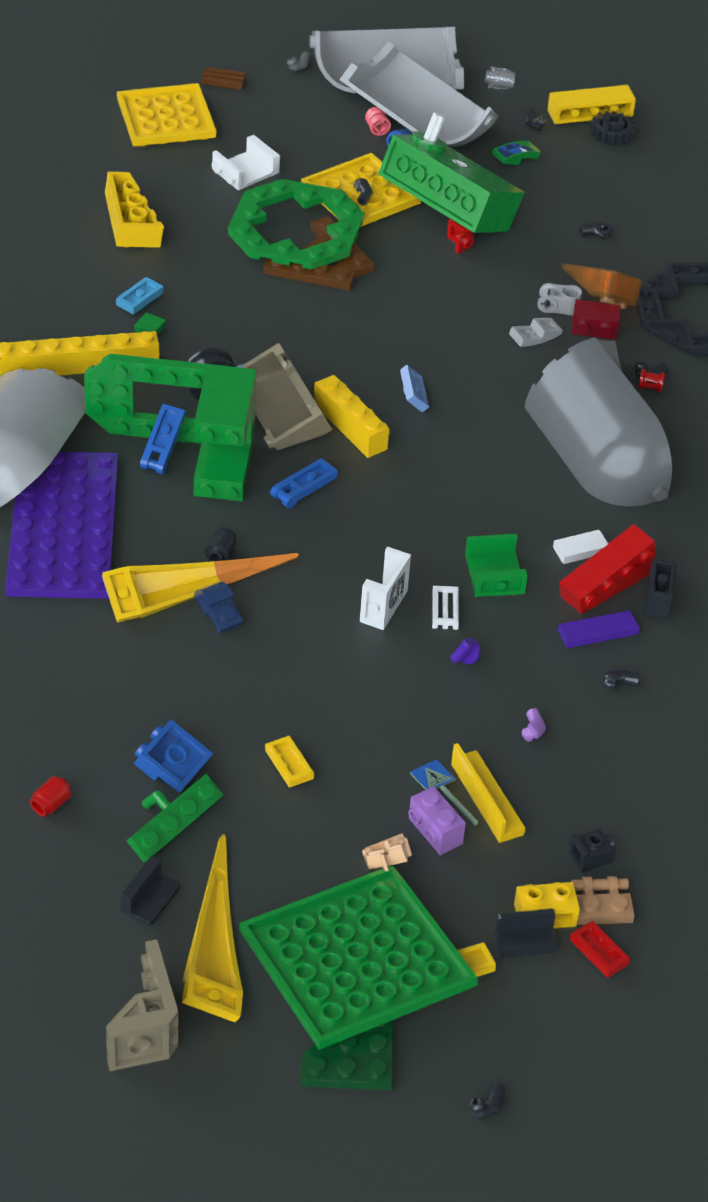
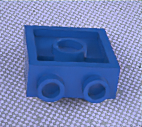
M170 720L164 727L159 725L150 736L153 740L149 744L143 742L135 752L138 758L134 764L154 781L160 777L177 792L181 793L211 758L213 753L173 720Z

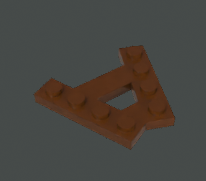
M330 216L311 222V230L317 235V238L303 249L331 240L332 238L327 233V225L336 222ZM354 243L350 257L341 259L335 266L324 265L311 270L302 268V264L291 262L289 266L273 263L271 258H267L263 274L350 291L355 278L374 272L375 264Z

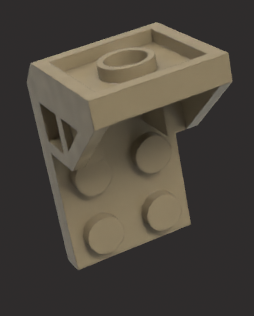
M157 939L146 941V954L141 955L144 970L141 973L144 990H149V992L135 994L106 1026L107 1063L110 1071L169 1059L178 1047V1009Z

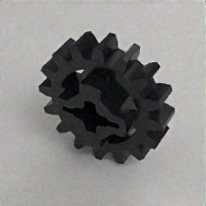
M605 111L604 114L597 113V116H593L591 121V135H596L595 139H602L603 143L610 141L611 145L614 142L620 145L622 141L628 143L629 139H633L635 135V121L630 120L631 116H624L623 112L620 114H616V111L612 113Z

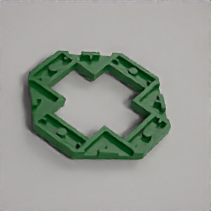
M281 179L244 192L228 226V235L251 259L271 258L273 263L289 266L291 262L302 264V268L312 270L350 257L353 244L359 235V229L363 225L365 213L341 189ZM290 198H294L304 209L323 203L340 220L327 225V233L332 238L331 240L300 250L289 238L269 244L253 226L266 222L267 214L261 208Z

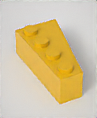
M108 172L105 196L116 247L160 248L164 226L161 221H157L154 210H150L146 197L139 193L140 188L130 172Z

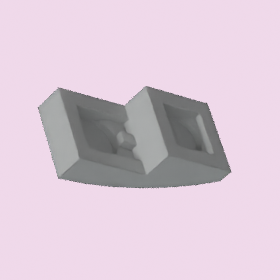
M533 318L530 326H512L509 334L520 347H526L554 339L561 335L563 330L552 318Z

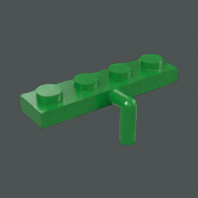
M207 774L197 780L171 803L161 791H154L142 801V806L145 809H150L157 804L162 811L126 841L140 859L146 862L220 799L223 794Z

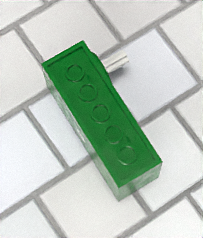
M433 113L426 133L414 131L412 135L392 136L378 175L473 233L509 232L525 192L451 149L443 140L437 138L445 119L442 114Z

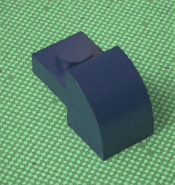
M220 581L195 591L194 596L204 615L210 616L219 634L242 625L243 619L232 600L234 594L226 583Z

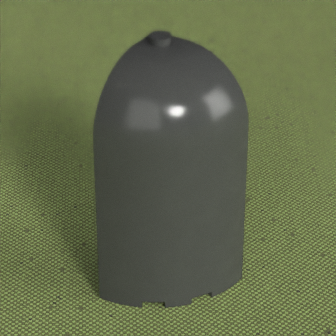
M594 337L570 347L568 349L569 353L558 361L556 359L552 360L542 371L544 375L538 383H533L525 402V409L580 485L595 498L618 506H641L667 499L672 478V460L663 427L654 412L598 340Z

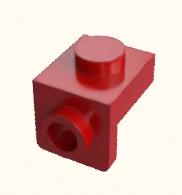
M449 219L447 238L456 243L455 252L460 254L473 245L474 233L454 220Z

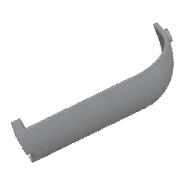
M455 27L313 31V35H310V48H314L320 71L332 85L341 90L357 93L339 79L351 63L357 65L362 63L371 64V59L382 50L388 41L404 55L454 90L464 89V68L460 65L459 59H454V54H457Z
M389 41L371 59V64L362 63L357 65L351 63L339 79L412 132L420 131L426 133L433 113L442 114L445 119L437 138L443 140L448 147H458L476 140L499 118L490 107L486 111L404 55Z
M22 368L0 376V507L28 487L49 466L85 413V388L71 378L68 380L56 375L55 371L42 368L37 370H24Z

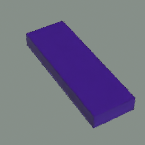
M628 610L558 624V632L566 648H572L639 634V626L631 611Z

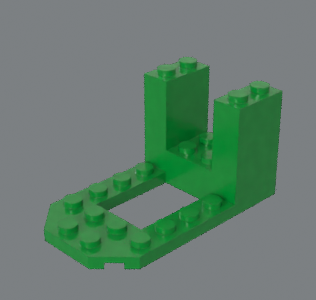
M108 354L102 358V362L86 369L84 375L85 413L109 434L149 438L158 414L135 412L134 381L202 389L196 417H185L177 441L201 444L194 475V496L243 501L254 445L256 369L119 354Z

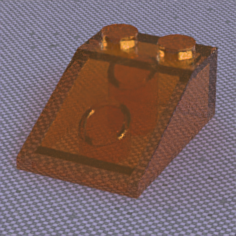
M562 264V268L591 295L600 298L599 302L621 305L620 308L626 309L627 305L636 307L642 280L617 271Z

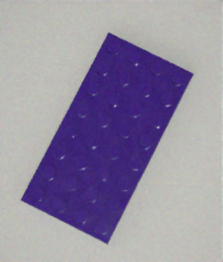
M58 452L49 466L28 487L15 496L5 588L6 596L109 599L102 574L111 570L118 453Z

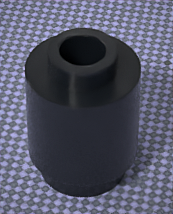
M226 527L216 530L205 548L206 557L211 562L228 560L236 545L235 533Z

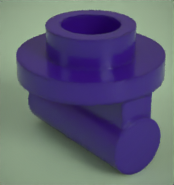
M466 638L450 658L454 663L474 664L480 657V645L475 639Z

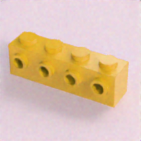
M628 85L552 92L549 94L548 112L554 124L591 121L593 116H597V113L604 114L605 111L609 113L616 111V114L623 112L624 116H633L636 98Z
M335 375L315 382L314 400L322 413L367 458L387 450L390 433L387 424L382 422L372 409L368 408L357 395L352 393L344 382H341Z

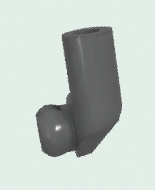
M303 52L300 60L296 57H293L292 60L289 58L287 61L289 69L293 72L306 69L309 65L311 54Z

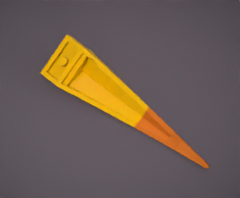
M291 553L186 564L126 566L103 572L102 578L116 621L119 623L149 616L195 598L194 593L196 590L220 581L227 585L297 559L299 554Z

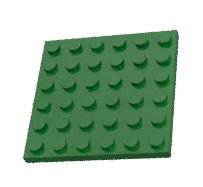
M393 865L387 867L388 871L384 869L377 870L239 923L241 934L319 1050L477 986L478 977Z

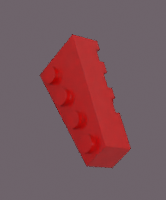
M633 524L559 582L561 597L582 615L649 576L652 560L656 559L655 541Z

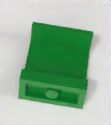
M517 534L467 537L465 557L475 597L525 594L527 572L526 569H520L515 552Z

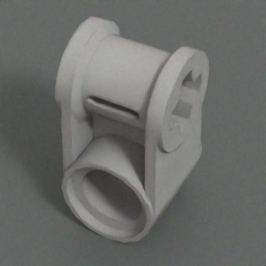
M546 283L540 288L539 293L541 297L537 305L545 313L573 315L575 300H581L582 290L575 285L567 286Z

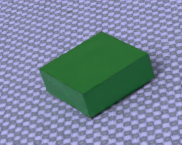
M145 313L134 325V331H156L158 335L166 327V320Z

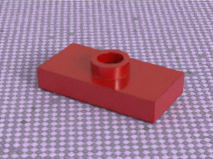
M593 920L571 933L570 941L607 978L630 964L631 958Z

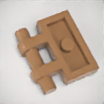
M590 876L582 877V880H571L575 891H582L583 894L576 895L580 908L577 925H586L592 920L596 924L633 923L634 911L630 893L619 894L618 891L629 888L628 878L607 876V879H592ZM607 890L608 894H594L593 891Z

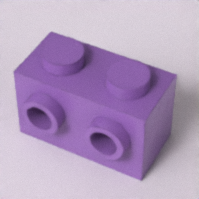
M434 786L411 797L410 810L408 812L409 819L439 855L463 845L466 823Z

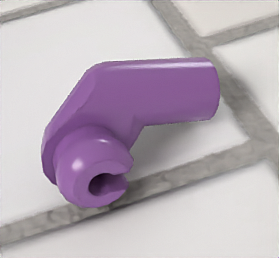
M532 708L526 713L530 723L527 728L522 729L521 733L527 742H531L534 738L538 739L546 730V725L537 708Z

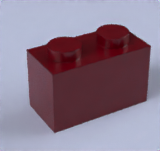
M575 300L571 334L616 340L621 305Z

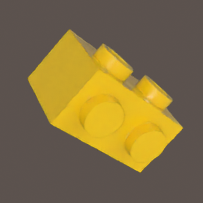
M573 882L517 886L514 901L516 912L554 909V929L577 927L580 908Z

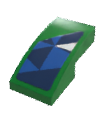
M515 141L493 149L492 153L503 164L519 165L522 158L538 159L541 151L530 141Z

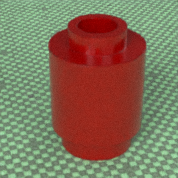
M52 776L32 794V798L29 801L30 805L42 817H45L47 814L51 815L71 797V787L64 778Z

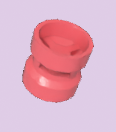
M373 107L367 111L365 119L371 132L376 136L386 134L391 128V123L386 113L378 107Z

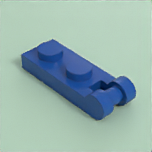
M162 404L141 458L140 468L145 470L151 468L156 470V473L162 475L166 473L168 461L187 415L185 410ZM154 453L160 454L158 460L152 459Z
M320 458L275 484L270 491V495L276 500H282V504L286 508L291 509L300 499L335 480L338 476V470Z

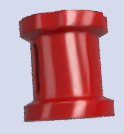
M642 369L638 389H654L661 393L665 373H650Z

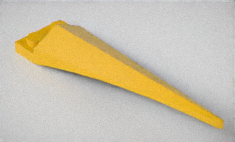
M223 834L217 844L182 980L184 982L182 1003L236 1022L241 1017L243 989L233 939L228 891L226 836Z

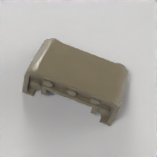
M279 343L240 367L256 369L255 414L265 429L267 435L263 438L270 449L275 447L278 451L326 435L333 430Z

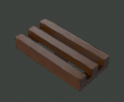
M205 67L202 84L242 90L246 79V72Z

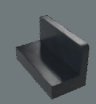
M151 856L121 894V912L149 926L155 922L180 889V883L161 875L160 859Z
M554 909L498 914L495 939L500 958L557 953L558 943L553 928L555 919Z

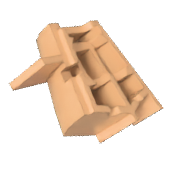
M403 833L362 850L369 869L383 867L385 871H388L387 866L407 862L408 857L412 855L407 838H404Z

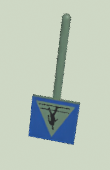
M437 759L410 772L412 777L425 790L433 786L436 789L440 788L474 825L478 824V820L445 787V785L454 782L455 778Z

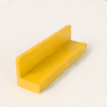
M458 743L454 744L451 765L498 842L502 843L523 836L525 833L524 825L477 750L464 753Z

